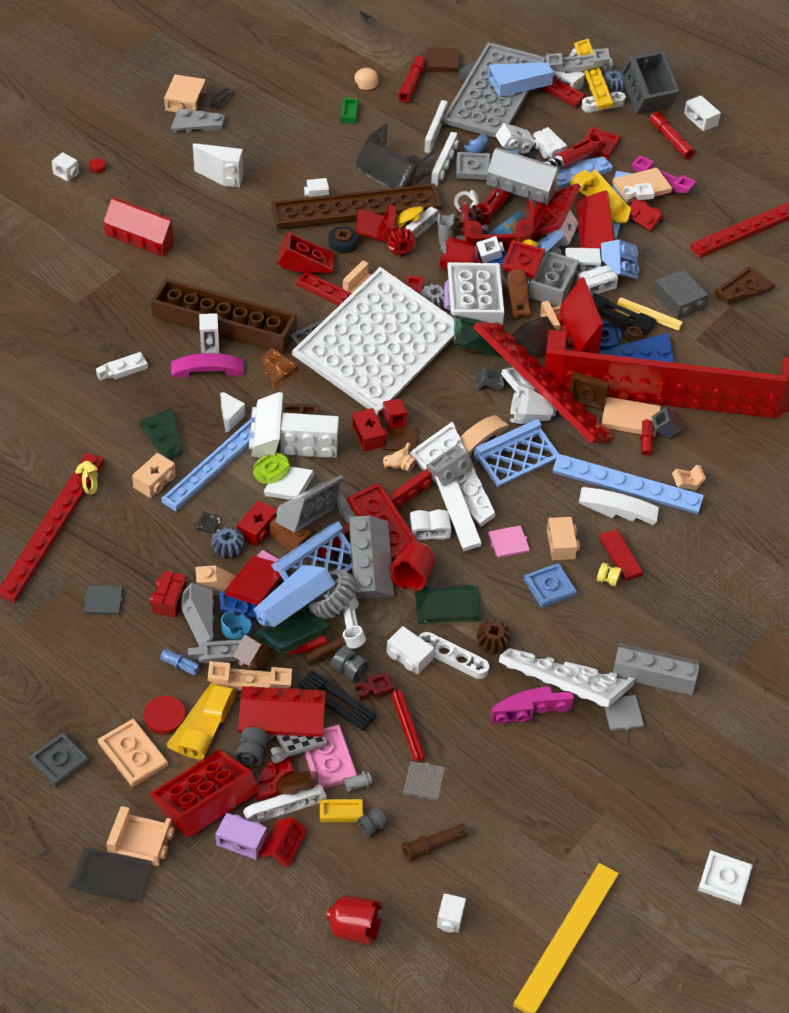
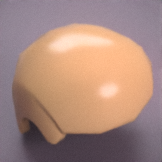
M362 68L355 73V84H358L359 89L370 90L378 86V74L372 68Z

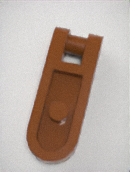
M514 269L508 274L512 319H518L522 316L527 318L530 317L526 275L523 271ZM522 304V309L517 310V305Z

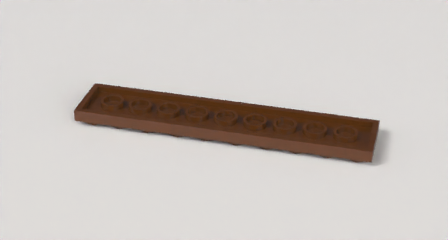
M435 183L271 201L277 229L357 220L359 209L384 216L389 204L396 206L395 213L397 215L408 208L422 206L424 212L430 207H434L437 210H441L442 207Z

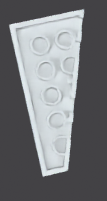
M452 421L410 451L409 455H413V458L416 459V464L424 471L427 469L426 465L429 463V457L444 453L455 445L464 449V446ZM473 467L459 476L457 482L471 518L482 527L495 517V512Z

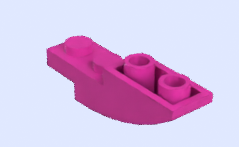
M550 686L526 690L510 696L495 705L491 710L490 721L491 723L499 724L513 721L525 722L532 720L533 713L565 712L572 709L573 694L572 692L551 693Z

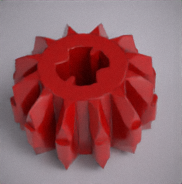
M397 227V231H391V235L387 236V246L393 254L398 256L404 254L406 256L407 252L412 253V248H416V238L410 229L407 230L403 227L400 230Z

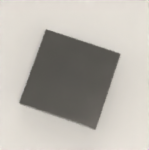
M63 732L29 756L30 762L55 787L90 763L89 758Z

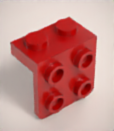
M389 204L384 216L359 209L357 212L356 233L387 243V236L391 235V231H396L397 225H395L397 214L395 213L396 206Z

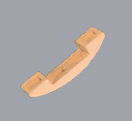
M496 415L481 420L460 437L464 449L472 457V451L477 446L483 444L493 435L498 437L509 428V425Z
M212 661L209 663L208 681L217 685L242 691V686L286 689L291 687L292 669L272 667L271 672L233 669L230 668V663Z

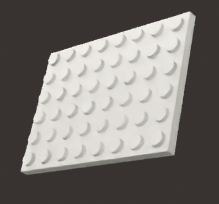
M379 267L293 349L292 355L367 409L373 408L376 415H379L382 412L383 401L393 400L452 341L464 325Z

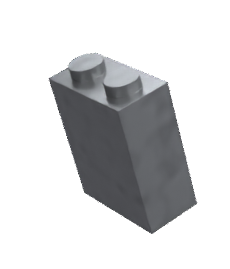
M684 269L655 282L653 293L677 319L706 307L708 294Z

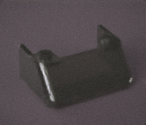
M384 124L368 136L356 161L357 170L387 188L419 185L432 175L435 167V152L432 151L423 159L416 155H410L405 159L400 158L384 148L387 146L388 125Z

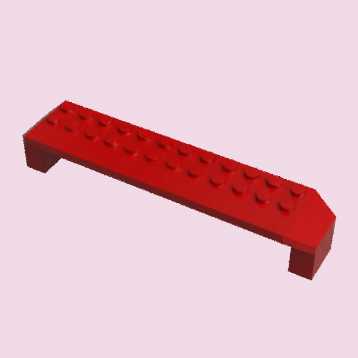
M549 330L544 368L548 369L550 375L562 383V387L570 391L573 372L608 381L606 397L776 419L789 411L788 357H783L779 375L565 350L567 332Z

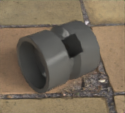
M344 645L337 651L331 662L332 668L341 674L345 673V677L354 683L359 682L365 676L370 666L369 660L362 655H357L356 651L347 647V645Z
M255 727L243 729L239 740L240 745L237 746L235 753L236 761L246 767L260 766L269 739L267 733Z

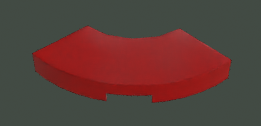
M290 756L280 763H274L271 760L266 764V767L256 781L259 792L256 793V802L277 797V781L293 774Z

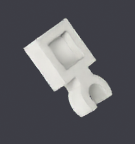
M651 183L635 184L634 187L625 186L623 189V193H626L625 199H632L633 197H637V200L654 199Z

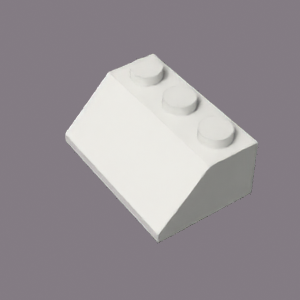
M279 392L259 399L256 407L252 408L251 418H254V422H251L250 433L253 434V438H250L249 449H252L251 457L261 458L267 454L275 455L280 439L283 393Z

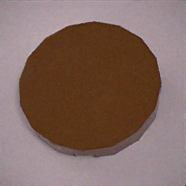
M315 771L298 772L281 778L277 781L276 786L281 794H296L299 789L307 791L317 786L319 776Z

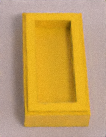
M320 799V822H357V819L363 815V799Z

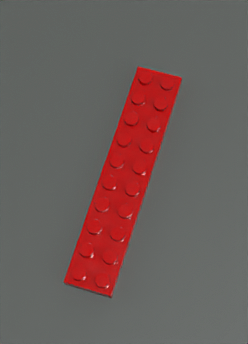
M477 322L473 328L591 444L612 442L615 437L610 433L609 428L601 425L598 422V418L586 410V406L574 398L573 393L564 389L562 383L550 375V371L538 363L537 358L531 356L524 346L515 341L516 338L504 330L503 325L498 322Z

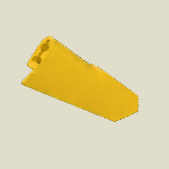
M596 169L591 173L583 170L573 176L570 185L579 183L581 186L579 192L585 197L607 190L612 220L615 223L628 222L631 212L630 206Z
M211 683L168 741L167 747L190 758L204 759L219 724L224 723L238 690Z

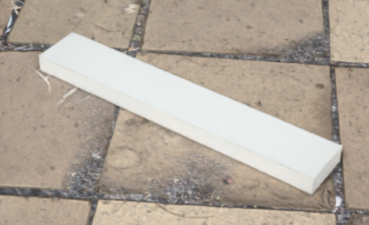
M441 454L429 457L428 462L430 463ZM434 475L463 552L482 546L457 479L444 487L441 485L438 477Z

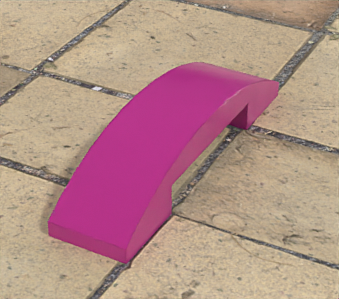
M641 155L632 163V167L636 172L655 168L653 167L654 161ZM659 170L672 187V192L688 193L697 182L684 175L677 178Z
M202 353L189 355L171 362V377H190V372L226 371V376L244 375L243 359L226 354Z

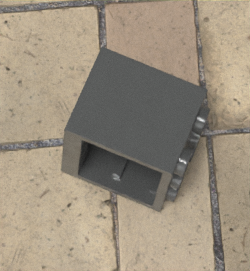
M664 50L629 57L621 72L636 115L671 107L680 92L679 85L675 81L674 72L670 68L669 59L665 55Z

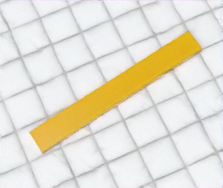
M601 863L597 865L513 1004L514 1007L524 1013H537L618 878L619 873Z

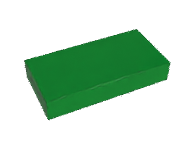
M343 98L340 122L356 123L359 99Z

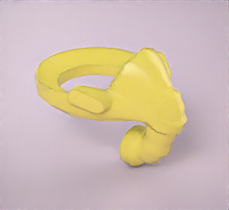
M84 461L82 464H79L75 474L83 473V488L87 494L93 495L97 491L98 473L96 471L98 469L91 462ZM88 476L91 479L90 490L86 486V478Z

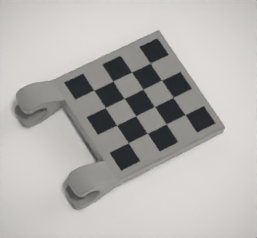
M267 734L269 736L268 741L276 736L282 748L274 747L271 749L273 755L271 759L274 763H280L288 756L327 745L324 736Z

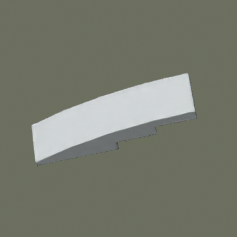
M583 487L580 493L579 504L610 518L618 515L632 522L636 518L651 525L657 522L659 507L643 500L620 493Z

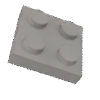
M457 152L456 178L487 180L490 153Z

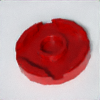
M160 696L149 701L143 714L144 721L149 730L163 735L171 734L170 732L177 730L186 718L184 705L180 700L172 696Z

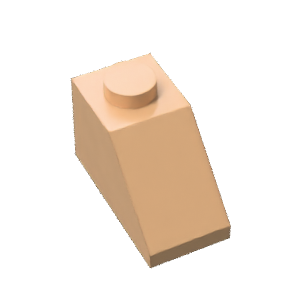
M216 565L196 567L197 585L213 589V596H219V592L225 591L236 577Z

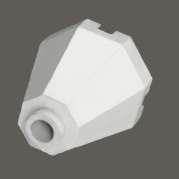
M517 386L516 389L519 392L514 393L510 414H514V419L510 418L511 422L525 424L536 419L540 422L550 420L551 417L555 416L556 409L542 395L530 388Z

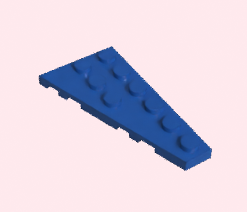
M669 333L599 350V354L674 363Z

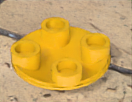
M417 206L404 210L397 216L395 225L401 228L410 220L412 222L421 218L420 214L424 212V208Z

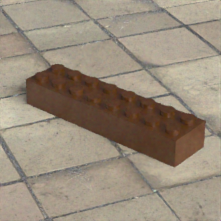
M167 278L164 279L151 300L153 317L200 330L199 314H217L219 335L282 353L285 352L291 341L290 335L297 330V314Z

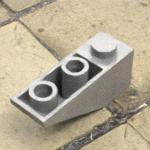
M191 583L182 592V611L198 645H203V642H211L214 637L213 589Z

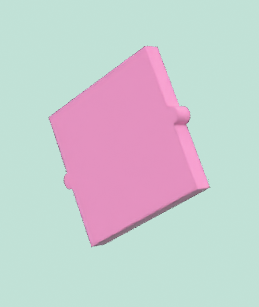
M521 526L488 532L491 547L494 548L497 558L530 552L527 536H524Z

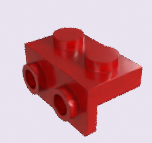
M634 199L630 204L629 220L652 232L659 221H664L662 211L656 207L654 209L649 207V204L644 200Z

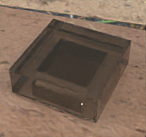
M203 511L196 524V530L212 535L215 534L221 523V517Z

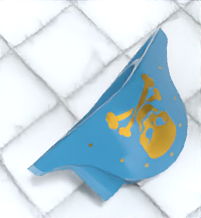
M521 210L488 234L516 233V225L521 220Z

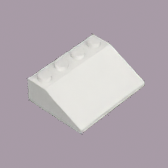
M447 263L451 314L473 323L498 322L503 325L504 305L499 263Z

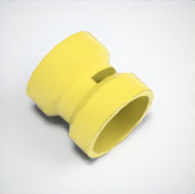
M603 562L599 569L597 581L602 583L608 582L611 586L616 587L622 568H613Z

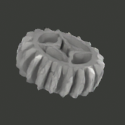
M343 569L329 571L335 585L307 604L310 611L321 619L325 618L327 620L330 617H335L336 614H340L351 603L350 600L355 597L354 593L357 591V584L353 576Z

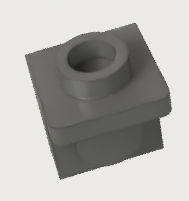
M485 366L475 376L477 390H480L484 385L499 391L504 387V377L501 375V372Z

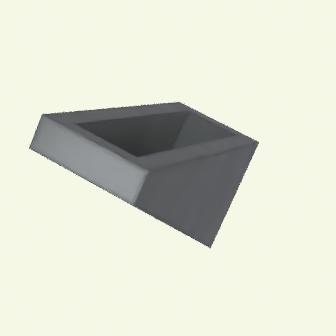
M478 58L459 70V79L466 80Z

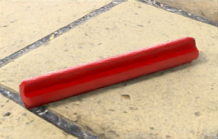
M393 691L392 699L413 760L415 762L424 761L425 754L403 691Z

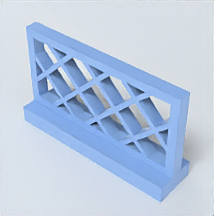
M536 419L477 446L473 458L476 462L482 464L496 486L501 487L556 461L559 453L541 430V423ZM538 435L542 440V444L532 442L531 440ZM520 443L528 445L527 451L516 449V446ZM530 446L539 448V455L529 452ZM503 451L512 452L511 458L500 455ZM542 451H550L553 456H542ZM514 454L525 456L524 462L513 459ZM527 457L538 459V462L534 465L526 463ZM485 459H496V466L488 464ZM499 460L510 463L509 469L498 467ZM512 464L522 466V470L519 472L513 471L511 466ZM496 471L506 473L507 477L499 480L496 476Z
M338 521L330 524L271 566L275 572H279L284 581L289 578L285 571L289 568L298 570L302 566L304 558L312 559L311 566H315L317 560L325 562L324 568L327 570L328 565L333 564L337 565L338 570L341 567H345L343 570L349 571L352 569V563L349 565L343 564L342 560L343 554H348L351 557L350 544L342 533L341 529L343 527ZM336 536L341 541L340 549L332 547L333 538ZM320 547L327 549L325 559L317 557ZM331 550L339 552L338 562L329 560Z

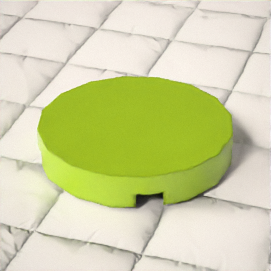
M276 453L274 456L267 454L254 464L253 475L262 484L275 483L288 474L290 470L289 460L281 453Z

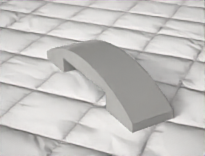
M594 49L593 54L562 57L561 53L546 54V62L550 68L556 71L578 72L590 70L610 62L609 49Z

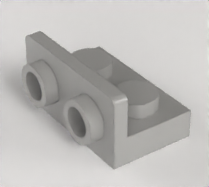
M455 445L428 463L426 467L429 472L438 477L441 485L445 487L473 468V463L468 452Z

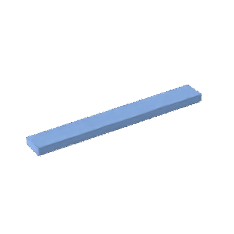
M254 418L246 422L161 498L162 503L174 511H178L248 448L250 438H253V434L250 433L251 422H254Z

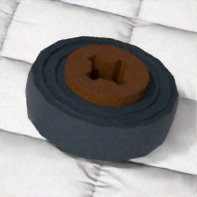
M347 226L335 227L328 234V244L334 251L349 252L358 245V234L353 228Z

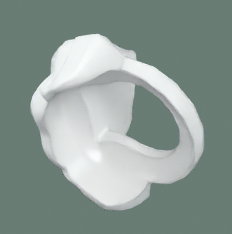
M474 190L470 192L462 191L454 199V205L458 210L460 208L458 198L461 195H467L473 200L470 208L473 205L479 204L478 195Z

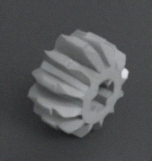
M432 283L430 286H425L420 295L440 309L445 310L444 286H439V284L433 285Z

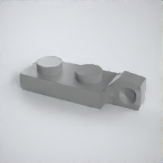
M241 640L203 642V645H199L197 648H188V659L204 664L210 663V661H238L237 658L233 657V654Z

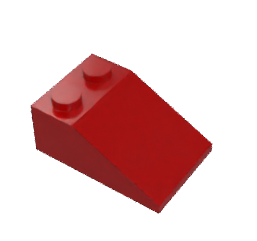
M288 231L279 246L277 265L292 272L332 273L334 252Z

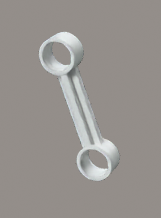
M355 593V597L350 600L351 603L346 606V609L341 611L344 613L347 628L343 632V638L349 648H358L366 641L364 632L357 622L355 609L359 603Z

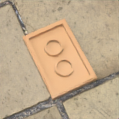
M658 168L613 178L614 186L627 204L632 203L637 197L625 199L626 193H623L625 186L634 187L635 184L651 183L654 197L671 193L672 187Z
M606 397L601 425L613 430L642 434V421L645 419L652 420V416L660 411L661 406ZM653 424V435L656 437L657 431Z
M134 718L98 739V744L132 788L168 766V761Z

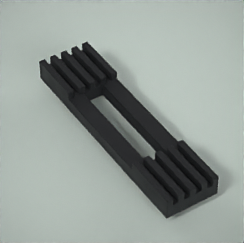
M593 293L592 295L598 313L628 327L637 326L641 328L644 334H648L655 325L656 319L643 313L638 314L612 303L608 298ZM607 307V308H609V309H611V310H614V311H616V312H618V313H621V314H623V315H625V316H628V317H630V318H632V319H635V320H634V321L629 320V319H627V318H625V317H623V316H620V315H618V314H616V313H613V312H611V311H609V310H606L605 308Z
M311 669V672H308V675H305V678H302V681H299L301 689H325L353 708V711L348 712L326 696L327 707L362 731L376 718L374 711L333 686L326 678Z

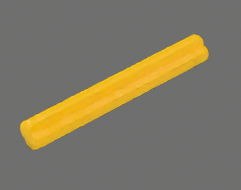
M621 297L617 302L619 306L638 314L643 313L656 319L655 322L679 331L682 327V321Z

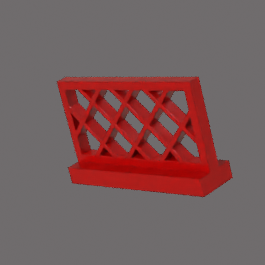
M579 183L555 191L548 205L541 202L537 203L534 209L532 241L538 242L541 235L561 229L581 186Z

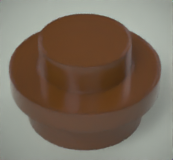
M631 326L626 331L625 337L630 342L643 339V332L641 328Z

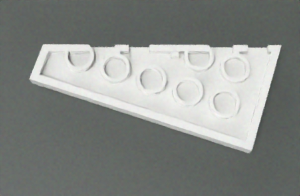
M511 648L502 653L499 658V662L505 664L510 669H517L527 676H534L541 679L544 683L553 684L560 687L563 691H570L577 694L580 698L592 700L604 707H609L634 686L635 682L633 677H628V680L617 678L616 673L600 674L595 668L565 662L562 665L554 663L553 658L537 659L532 653Z

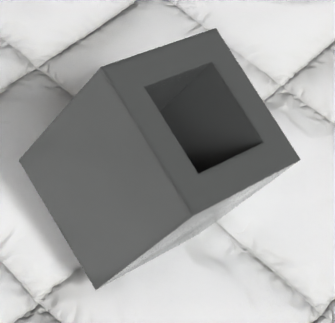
M667 407L652 416L655 430L668 439L683 430L679 415Z

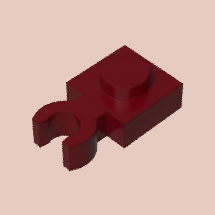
M383 672L368 677L367 683H357L355 691L363 690L364 692L359 693V700H365L370 694H373L374 698L390 694L394 691V687L387 673Z

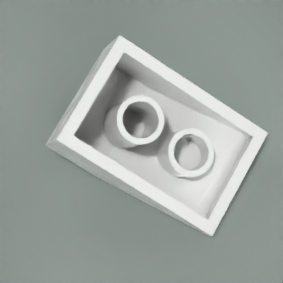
M193 143L195 172L223 186L240 187L243 178L242 149Z

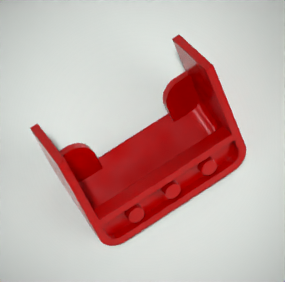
M526 199L527 219H522L517 223L516 233L482 235V226L479 222L469 221L468 203L462 201L463 241L477 247V242L496 236L498 242H502L504 251H508L512 240L518 242L528 239L532 240L534 230L533 201Z

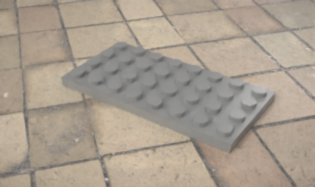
M488 42L444 115L443 124L479 134L484 133L487 136L497 138L495 135L503 123L511 125L530 90L499 97L488 78L489 65L546 62V57Z

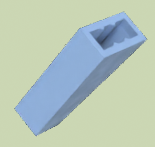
M547 62L489 65L488 78L499 97L552 85L554 70L550 68Z
M302 565L253 609L257 614V620L262 625L275 627L335 585V582L326 568Z

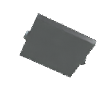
M87 585L86 597H84V614L119 615L120 605L123 603L121 598L122 586Z

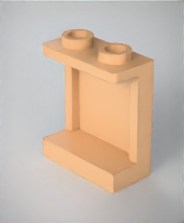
M121 806L106 843L108 855L159 867L161 859L166 858L168 840H172L175 827H172V820L167 818L165 823L130 815V809Z

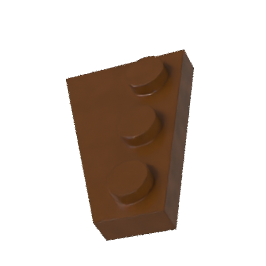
M748 266L717 288L714 295L729 304L773 290L775 284Z

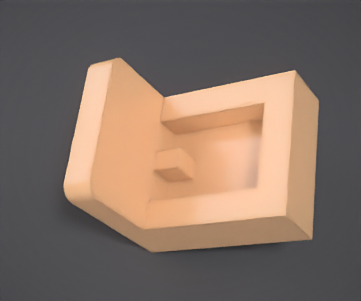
M696 465L691 471L675 469L672 473L676 485L682 489L696 491L706 479L700 465Z

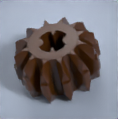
M468 203V217H472L469 221H477L482 225L479 221L483 219V215H480L482 211L480 209L476 210V205L470 208ZM456 211L455 213L458 215L454 217V220L457 221L456 226L458 228L461 227V231H463L462 211Z
M494 619L493 622L486 620L485 624H480L476 638L479 647H483L484 652L491 650L493 654L495 650L501 653L503 648L507 649L511 635L509 626H504L503 621L497 623Z

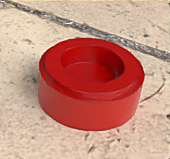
M101 158L90 160V171L102 173L106 169L105 161Z

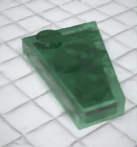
M173 408L139 421L140 427L159 454L169 460L182 455Z

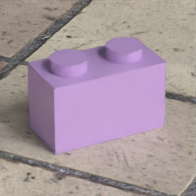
M226 813L215 834L216 845L257 860L267 839V827H264L259 822L245 820L239 815Z

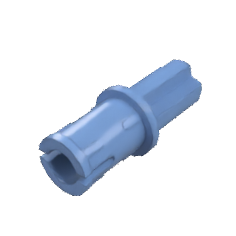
M167 648L161 654V661L175 666L177 670L182 669L192 675H196L200 670L199 664L187 659L184 654L179 655Z

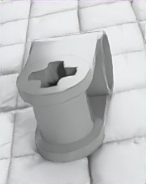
M437 214V229L440 240L447 241L449 236L454 237V214Z

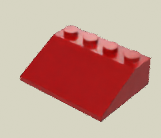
M581 277L560 306L557 319L561 325V331L567 332V348L572 351L599 354L603 323L584 277Z
M218 749L155 789L149 795L167 818L172 820V824L177 830L189 838L207 825L214 823L227 812L232 811L236 806L251 799L253 795L259 792L251 770Z

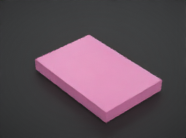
M340 725L323 729V736L327 741L326 746L304 752L309 770L318 773V784L322 785L323 789L345 784L344 779L357 776Z

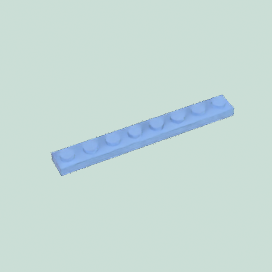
M558 454L553 468L554 474L697 515L704 497L702 494Z

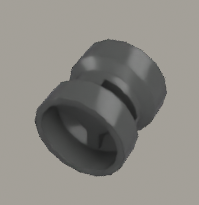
M377 807L372 809L369 815H362L357 819L361 831L367 837L375 834L377 828L383 829L387 826L386 817Z

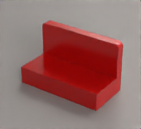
M294 817L277 820L259 855L262 858L272 856L283 867L289 866L307 829Z

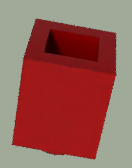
M401 399L383 401L382 417L388 428L394 429L407 426V410Z

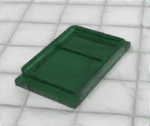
M458 315L454 316V345L460 349L502 357L473 328L477 322L485 321ZM504 326V330L508 333V327Z
M473 585L423 587L422 590L415 592L418 624L482 621L478 587Z
M304 609L289 616L275 627L267 626L256 631L255 636L279 653L285 654L325 635L327 630L331 629V625L308 609Z

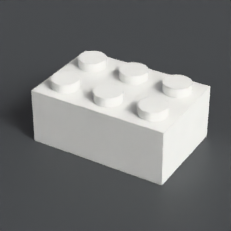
M282 413L280 427L281 454L337 458L339 416Z

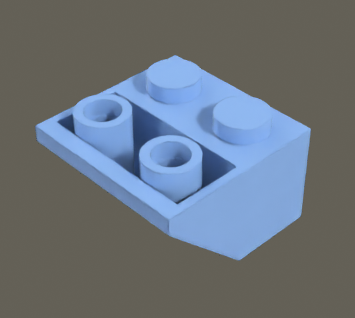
M622 240L601 243L603 262L619 275L638 279L637 245Z

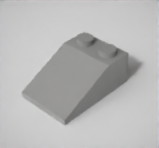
M547 251L542 259L536 278L530 282L528 298L540 302L549 301L550 305L561 306L569 291L579 260Z

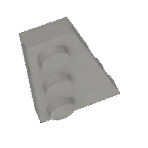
M178 109L171 127V134L181 130H185L186 133L192 132L193 129H201L202 131L222 130L225 114Z

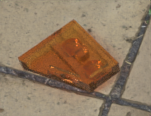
M274 348L260 356V363L265 369V374L269 377L271 386L274 389L298 371L297 364Z

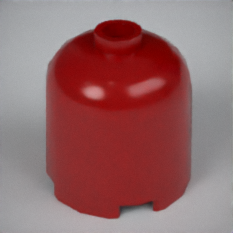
M449 236L445 244L447 246L446 254L442 253L439 268L448 271L447 263H480L481 258H478L479 250L471 243Z
M413 541L407 543L389 568L392 573V581L404 590L406 587L414 589V592L422 590L435 567L436 557L434 551L422 542Z
M348 895L339 897L333 906L328 908L326 915L331 932L338 938L373 946L371 940H377L382 919L378 918V909H383L382 902Z

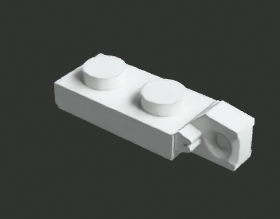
M138 352L106 363L96 368V373L99 380L114 378L116 380L147 369L148 363L142 353Z

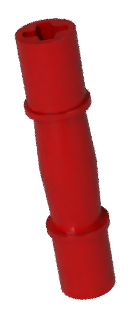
M417 56L411 65L410 72L398 94V99L401 102H408L414 93L415 86L427 64L425 57Z
M655 112L650 116V122L657 128L658 132L662 133L674 146V149L686 160L691 159L695 155L694 148L685 138H682L660 112Z

